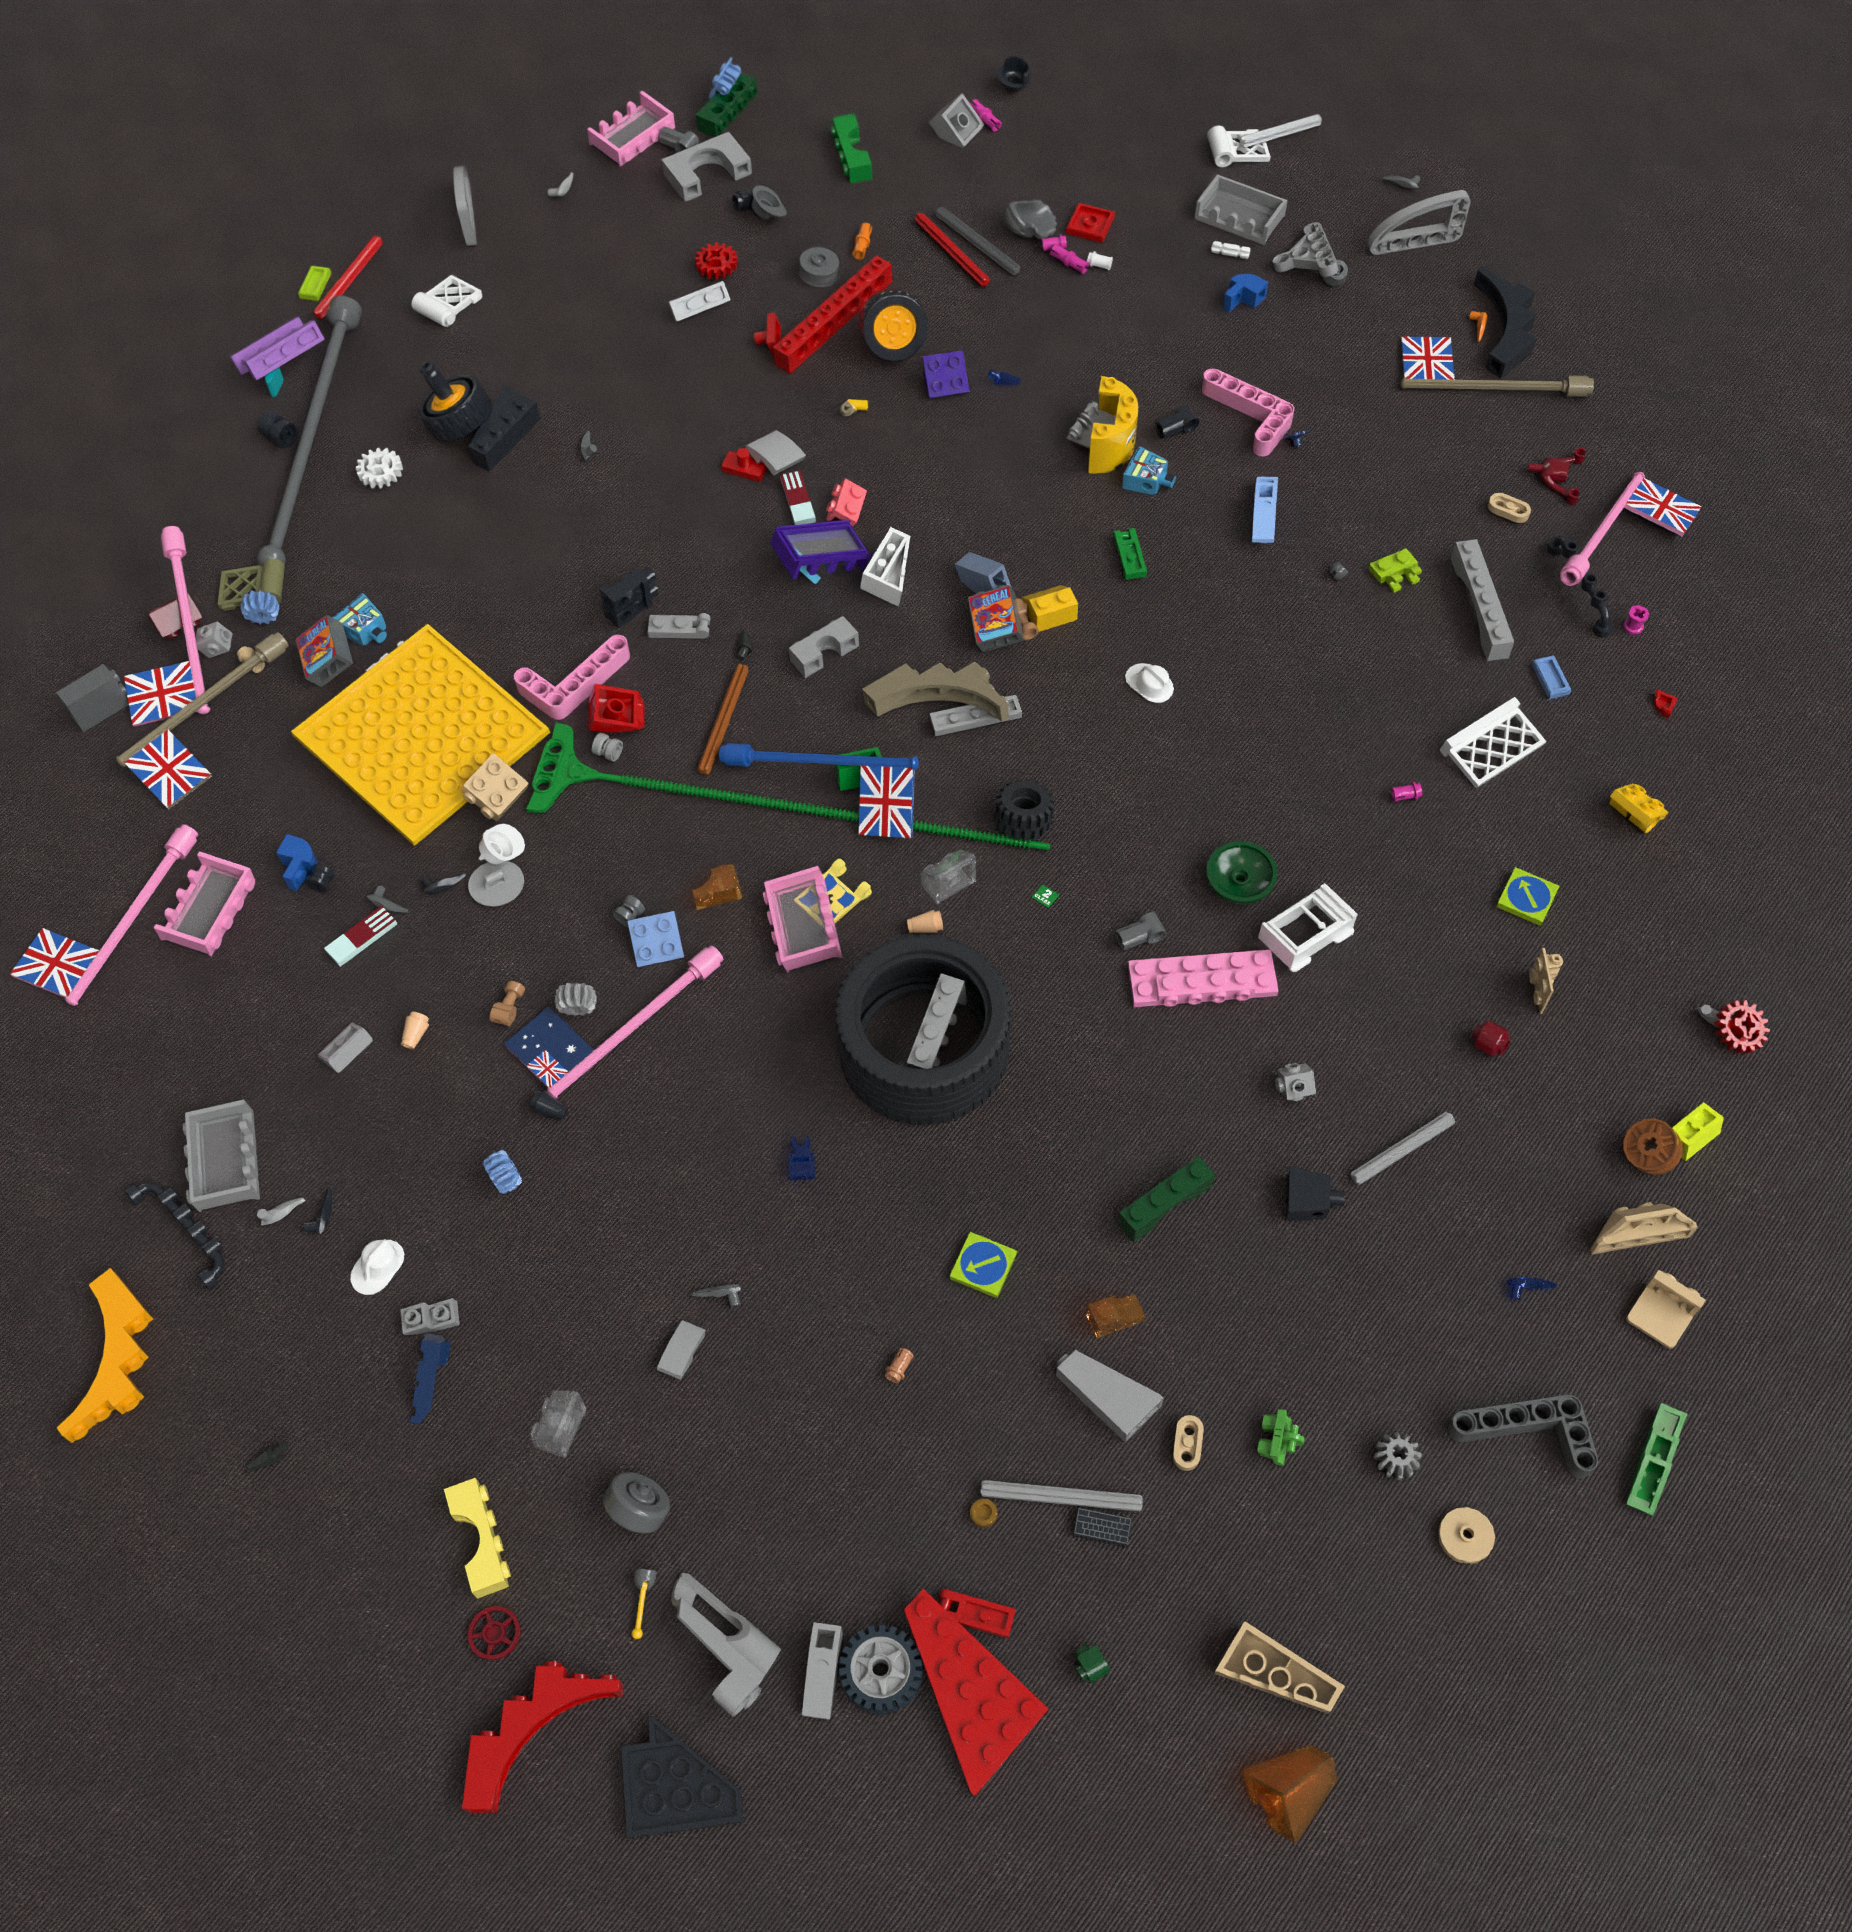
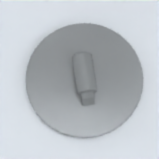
M505 861L498 865L487 862L479 866L472 873L468 882L469 893L479 904L492 907L501 906L511 902L520 894L524 886V876L521 869L512 862Z

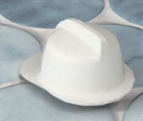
M1141 663L1131 666L1126 671L1125 679L1127 684L1146 700L1162 703L1172 696L1174 690L1173 683L1169 679L1167 671L1161 666Z
M507 824L496 825L483 833V838L479 843V851L481 853L479 860L485 859L494 865L509 861L524 851V839L514 827Z
M386 1239L375 1240L366 1245L361 1257L351 1271L350 1280L353 1288L358 1293L364 1295L380 1292L390 1282L404 1262L405 1254L403 1248L397 1242Z

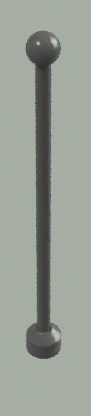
M346 296L332 298L328 307L326 317L329 323L334 326L269 545L262 547L257 554V562L260 566H263L264 561L269 558L278 559L284 565L286 562L285 554L281 548L346 331H352L358 327L362 314V308L358 302Z

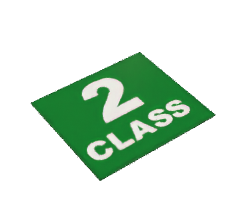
M1042 884L1032 898L1049 908L1058 898L1059 894Z

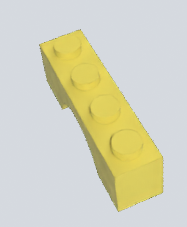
M473 1478L444 1489L450 1514L455 1521L470 1523L476 1526L479 1531L480 1544L474 1558L465 1565L472 1593L478 1599L509 1587L507 1578L511 1577L507 1561L502 1562L500 1552L504 1551L500 1536H495L493 1526L497 1524L492 1509L488 1510L485 1501L489 1500V1494L485 1484L480 1485L477 1479Z

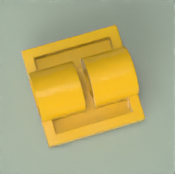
M1630 784L1615 789L1610 796L1612 799L1609 804L1624 817H1628L1631 814L1629 821L1644 833H1648L1669 813L1664 809V805L1659 800L1652 799L1645 794L1646 790L1640 785Z

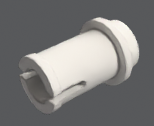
M1096 251L1090 252L1087 259L1090 267L1096 266L1108 270L1111 269L1113 257L1096 254Z

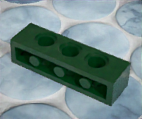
M741 73L728 94L721 95L718 91L696 114L698 131L713 137H717L725 131L726 127L756 97L758 92L756 78Z

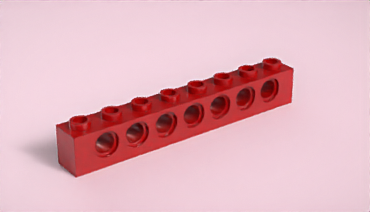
M877 255L773 347L775 365L791 374L859 313L865 302L873 294L884 290L892 283V264Z

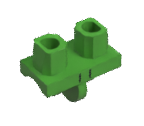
M1278 1409L1277 1415L1269 1414L1263 1417L1262 1429L1264 1432L1274 1434L1273 1440H1259L1258 1453L1260 1456L1272 1459L1275 1465L1284 1466L1286 1451L1294 1453L1295 1446L1304 1445L1305 1438L1298 1434L1299 1427L1297 1425H1291L1292 1420L1286 1416L1287 1411Z

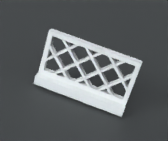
M1515 697L1447 739L1440 749L1445 757L1449 755L1475 788L1481 786L1546 743V740L1518 708L1520 702ZM1516 716L1521 722V728L1509 726L1510 719ZM1493 730H1505L1504 739L1492 737ZM1509 732L1519 733L1520 741L1508 740ZM1524 735L1532 736L1537 743L1534 745L1524 743ZM1476 740L1488 741L1487 750L1475 748ZM1492 742L1503 744V752L1491 751ZM1507 746L1518 747V755L1507 754ZM1461 750L1470 752V761L1461 759L1457 753ZM1475 753L1486 755L1485 764L1474 762ZM1490 756L1501 758V766L1490 765ZM1473 767L1485 769L1484 777L1478 779L1473 773Z

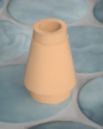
M934 910L907 919L910 933H938V930H943L940 911L934 912Z
M410 1012V1015L406 1016L401 1042L402 1046L415 1049L429 1026V1018L417 1012Z

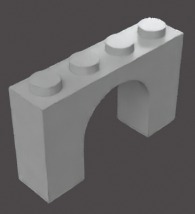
M729 132L661 159L664 176L685 202L702 195L700 179L693 172L700 165L708 163L719 164L730 173L735 181L752 174L750 157Z

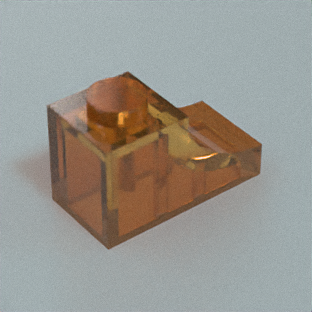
M734 864L720 865L711 869L709 880L703 886L692 890L697 910L742 899Z
M1136 1294L1123 1298H1113V1296L1088 1304L1087 1317L1096 1338L1145 1321L1146 1318Z

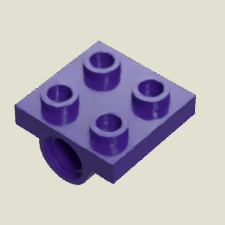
M963 350L922 357L923 376L929 399L970 392Z

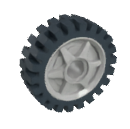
M873 1625L864 1631L862 1629L857 1632L855 1637L852 1636L847 1646L842 1651L839 1661V1677L842 1688L850 1701L864 1712L868 1711L870 1714L875 1715L895 1713L903 1706L906 1707L911 1699H914L921 1685L923 1666L919 1650L914 1641L905 1632L897 1630L896 1627H886V1625L874 1627ZM879 1663L886 1664L889 1667L887 1674L884 1676H877L873 1673L874 1667Z

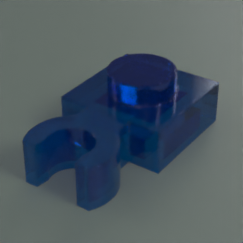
M809 1136L805 1137L806 1143L802 1146L797 1145L796 1137H792V1148L796 1153H789L790 1181L815 1179L814 1152H808L811 1148Z

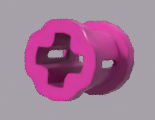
M1637 605L1631 607L1628 613L1629 618L1623 624L1624 630L1633 635L1643 631V623L1649 616V612L1645 607Z

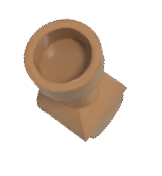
M1016 599L1024 639H1032L1038 634V628L1033 622H1029L1027 618V603H1024L1021 599Z
M516 981L507 982L505 986L507 995L502 1003L498 1002L492 1006L490 1021L506 1026L512 1024L516 1017L515 1000L516 998H521L525 991V987Z

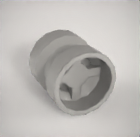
M599 733L592 744V753L598 756L604 755L606 759L612 762L619 758L623 749L622 741L615 738L610 739L604 733Z

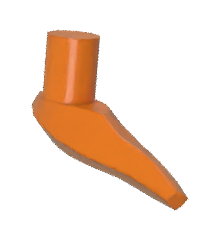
M1471 311L1469 319L1478 321L1477 341L1480 342L1485 330L1487 314L1486 312Z

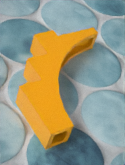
M111 1268L89 1284L98 1299L104 1317V1353L97 1376L87 1395L74 1412L57 1427L61 1435L71 1443L83 1438L90 1428L98 1422L107 1419L114 1409L123 1415L125 1412L137 1407L139 1401L144 1398L143 1394L127 1375L138 1370L144 1361L149 1358L132 1336L144 1330L153 1318Z

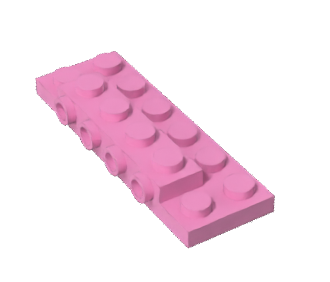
M1271 950L1128 961L1134 1007L1157 1005L1171 1007L1183 1003L1196 1005L1201 1002L1213 1001L1220 1003L1233 999L1245 1001L1249 998L1278 995Z

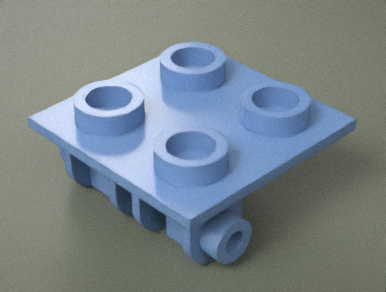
M730 57L727 64L723 63L719 72L720 75H715L712 82L714 88L711 90L708 99H711L718 91L721 95L728 94L740 76L741 68L738 65L731 64L732 57Z
M674 911L628 921L637 967L684 957Z

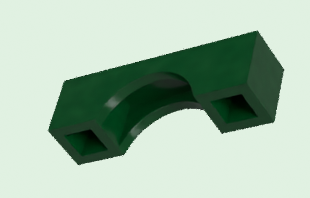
M1200 1156L1196 1157L1119 1213L1118 1225L1133 1243L1154 1229L1160 1219L1175 1206L1189 1199L1194 1200L1210 1189L1215 1178L1214 1172Z

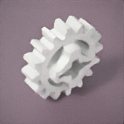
M377 448L376 452L369 450V455L362 454L363 460H357V474L359 480L363 481L365 486L370 484L371 488H374L378 485L381 489L383 484H386L389 487L391 481L397 482L396 476H402L401 470H403L400 457L399 455L396 456L395 451L389 453L388 448H385L383 451Z

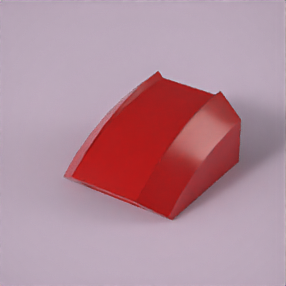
M594 684L588 703V729L598 732H628L644 728L645 705L640 693L628 689Z

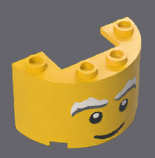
M1101 377L1099 410L1116 416L1115 425L1093 423L1088 473L1091 474L1110 472L1115 470L1116 466L1124 465L1132 456L1135 448L1138 401L1129 387L1113 377Z

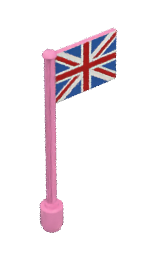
M1642 472L1634 473L1632 481L1581 554L1571 556L1560 573L1562 582L1568 586H1573L1582 580L1590 567L1588 558L1623 508L1683 536L1701 509V506L1645 479V475Z
M168 526L162 529L161 542L164 556L172 561L189 661L124 676L131 720L134 727L169 719L205 692L181 561L187 552L183 533L176 526ZM206 703L196 712L207 714L210 711V707Z
M181 825L180 828H176L164 845L167 850L166 856L100 951L42 928L10 975L64 997L70 1005H78V1000L175 860L186 858L197 842L196 837L198 833L187 825Z

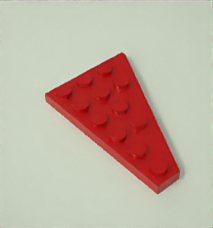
M922 1589L904 1609V1614L912 1631L914 1642L919 1650L922 1664L930 1686H932L937 1705L940 1708L945 1727L968 1785L969 1793L975 1796L1046 1713L1048 1708L931 1595Z

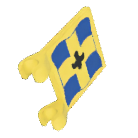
M837 859L830 869L823 874L835 923L872 893L871 886L867 882H862L853 893L837 878L847 870L842 859ZM813 885L807 888L794 901L824 929Z

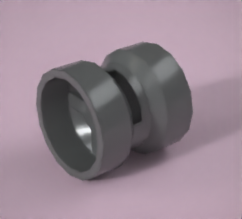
M627 895L622 901L621 907H617L612 912L614 918L627 928H629V920L641 916L645 911L644 905L632 895Z

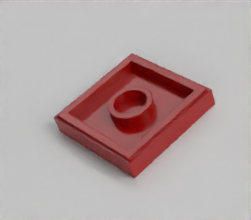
M1078 203L1066 228V234L1103 243L1115 218V212Z

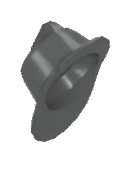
M765 186L754 187L752 191L754 196L752 209L761 219L768 220L774 215L778 217L786 216L787 211L773 190Z

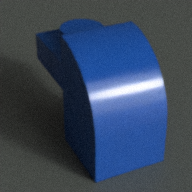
M1239 274L1232 277L1230 287L1223 297V309L1231 312L1241 301L1255 308L1266 298L1268 282L1253 274Z
M287 834L276 853L282 865L288 866L283 875L288 888L298 891L300 885L305 882L307 873H312L311 869L314 864H318V861L307 841Z

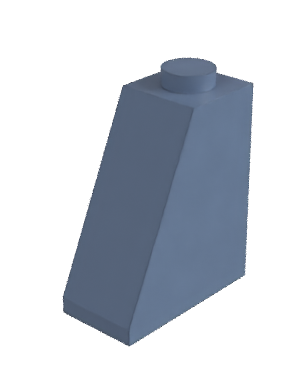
M971 552L955 563L960 581L975 593L994 590L1001 585H1010L1004 564Z

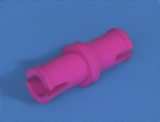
M974 99L973 103L976 105L974 106L972 103L970 105L982 122L987 124L993 132L998 131L995 125L1000 129L1002 122L992 114L989 108H985L977 99Z
M1058 244L1052 247L1054 252L1051 251L1050 255L1062 261L1066 267H1072L1081 274L1087 271L1085 266L1089 267V262L1077 257L1075 252H1069Z

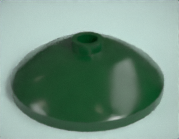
M1246 841L1229 842L1217 848L1210 856L1206 868L1207 880L1213 891L1223 899L1239 904L1254 903L1268 896L1276 884L1278 875L1277 865L1270 853L1261 846Z

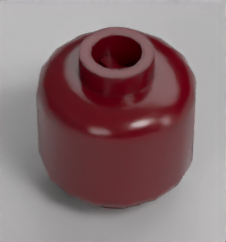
M1487 1021L1483 1025L1478 1024L1472 1033V1037L1475 1038L1474 1047L1490 1057H1495L1498 1054L1503 1055L1511 1041V1038L1508 1037V1030L1492 1021Z

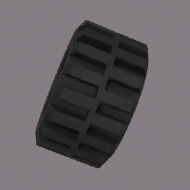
M1015 780V783H1007L997 794L995 823L999 826V830L1005 832V835L1009 837L1013 836L1017 840L1019 838L1029 840V838L1037 839L1039 835H1045L1052 824L1055 802L1052 797L1053 794L1051 791H1047L1046 786H1040L1039 782Z

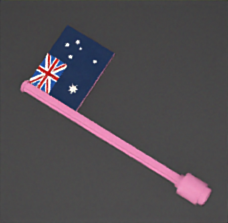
M714 946L705 947L688 961L689 968L685 974L595 1050L549 1007L506 1041L504 1045L548 1087L547 1092L557 1099L560 1093L689 983L698 978L704 980L720 967L721 962L724 960L723 956Z

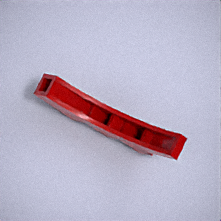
M548 1661L545 1662L544 1666H536L532 1701H530V1697L513 1696L512 1701L504 1700L500 1736H497L495 1731H480V1736L471 1735L462 1809L468 1813L497 1814L501 1791L509 1770L527 1742L540 1728L557 1715L579 1704L600 1698L623 1697L624 1685L620 1680L616 1679L617 1676L604 1674L600 1675L599 1679H588L589 1676L586 1674H572L571 1678H568L569 1672L560 1662Z

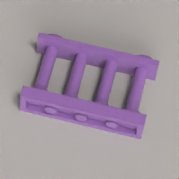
M297 316L230 357L241 375L250 371L252 377L258 380L323 341L324 337L315 321L311 320L303 325Z

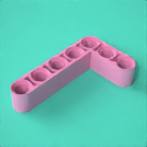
M1208 369L1204 372L1202 392L1204 395L1263 422L1255 433L1253 451L1258 456L1269 455L1291 427L1294 406L1281 398L1220 370Z
M622 635L610 637L556 687L531 669L520 668L514 673L518 693L553 719H564L590 696L594 684L602 685L629 660L630 652L627 639Z

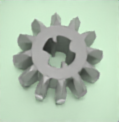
M576 982L574 984L567 983L566 985H561L556 990V1008L558 1012L565 1013L566 1015L584 1016L585 1013L589 1014L595 1009V1004L597 1003L595 990L592 986L585 983L578 984Z
M1395 1432L1392 1438L1389 1435H1385L1383 1442L1377 1443L1376 1449L1379 1452L1375 1453L1374 1459L1381 1461L1377 1466L1378 1470L1384 1468L1388 1470L1386 1472L1387 1477L1395 1473L1397 1480H1401L1403 1474L1409 1478L1413 1475V1470H1418L1420 1467L1417 1460L1422 1457V1454L1414 1451L1418 1447V1442L1410 1444L1408 1442L1410 1439L1409 1435H1405L1401 1439L1399 1433ZM1393 1454H1395V1455L1401 1454V1455H1402V1459H1401L1400 1457L1395 1458V1457L1393 1456Z

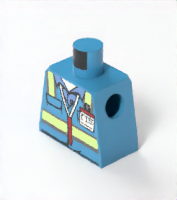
M1139 446L1123 474L1122 488L1155 495L1161 485L1172 488L1176 476L1167 473L1168 461Z
M363 593L332 617L343 623L347 638L361 645H367L373 639L381 643L387 637V633L384 631L386 624L382 614Z

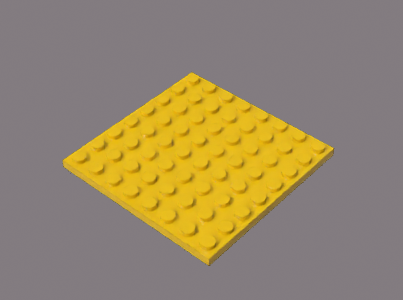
M429 624L425 625L291 731L293 737L414 846L468 802L464 799L461 792L463 785L493 753L510 767L550 734L549 728Z

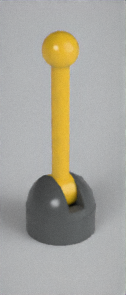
M635 1569L634 1583L640 1589L636 1625L631 1633L634 1639H640L643 1635L641 1622L646 1590L654 1586L657 1572L653 1570Z

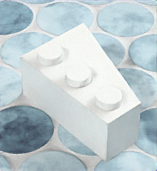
M892 527L889 529L863 572L860 589L899 607L910 541L909 535Z

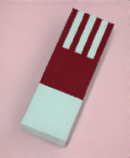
M801 471L780 475L794 524L801 525L816 522Z
M380 906L324 949L341 967L395 927L397 922Z

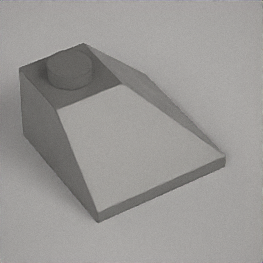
M963 93L942 108L929 121V124L939 138L961 148L965 147L984 126V123Z

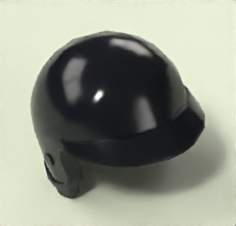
M1009 55L1004 61V66L998 69L997 75L1006 89L1016 92L1028 85L1031 78V67L1025 59Z

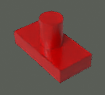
M775 312L767 314V330L754 333L756 344L767 343L773 358V347L781 340V325Z
M741 448L737 453L728 452L721 465L722 472L761 482L767 466L763 461L758 464L753 457H750L748 449Z

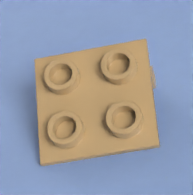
M1542 948L1539 957L1535 959L1533 969L1529 973L1530 982L1535 987L1534 1003L1538 1005L1540 1014L1543 1013L1554 991L1552 984L1563 964V959L1559 954L1546 955L1545 948Z

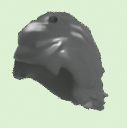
M1041 200L1012 201L1004 210L1003 220L1005 226L1014 235L1025 238L1037 237L1038 239H1046L1049 235L1052 236L1056 232V216L1053 215L1050 207L1042 203Z

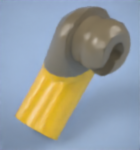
M848 399L840 406L841 415L850 416L857 410L868 411V400Z

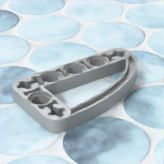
M465 166L454 167V189L458 215L466 245L474 246L477 245L468 174Z
M1458 190L1427 198L1391 215L1378 225L1370 235L1367 242L1370 252L1374 255L1458 240L1463 234L1470 206V198L1467 192ZM1448 206L1444 223L1391 232L1414 217ZM1456 214H1460L1459 217L1452 219ZM1438 232L1434 237H1430L1433 233ZM1419 236L1417 239L1411 241L1413 237ZM1396 239H1400L1399 242L1392 244Z

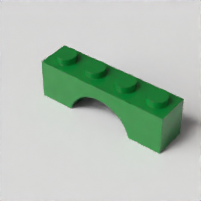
M855 113L832 117L833 126H830L832 138H835L836 151L839 150V161L844 163V176H848L850 183L872 180V164L868 152L852 147L859 142V125Z

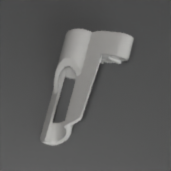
M681 1573L674 1584L671 1602L678 1609L677 1618L731 1671L717 1686L712 1695L714 1696V1701L734 1717L743 1708L747 1709L757 1699L762 1690L759 1684L775 1661L781 1648L745 1617L730 1610L690 1574ZM696 1594L738 1628L737 1634L733 1636L724 1635L694 1609L692 1604Z

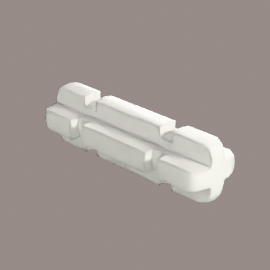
M1214 241L1212 244V253L1219 254L1221 252L1222 255L1240 256V258L1248 259L1250 255L1249 247L1243 246L1240 248L1239 245L1221 244L1222 242Z

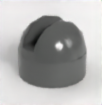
M1336 561L1329 571L1330 576L1335 574L1333 579L1336 580L1344 578L1349 573L1339 561Z

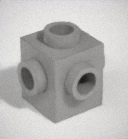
M218 621L198 628L195 637L197 649L208 658L225 653L230 650L233 633Z
M1290 1063L1285 1065V1068L1277 1069L1276 1089L1287 1100L1298 1101L1303 1099L1304 1096L1316 1094L1314 1073L1306 1063Z

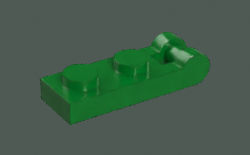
M1129 528L1124 532L1120 530L1113 531V540L1117 547L1125 580L1147 577V569L1135 528Z

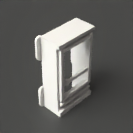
M1324 883L1319 889L1267 923H1262L1258 938L1289 967L1291 972H1297L1311 962V955L1331 942L1341 943L1353 935V926L1357 913ZM1317 905L1335 923L1326 927L1325 923L1319 921L1309 909ZM1306 913L1318 925V928L1323 929V931L1297 947L1280 928L1287 926L1299 918L1300 915Z

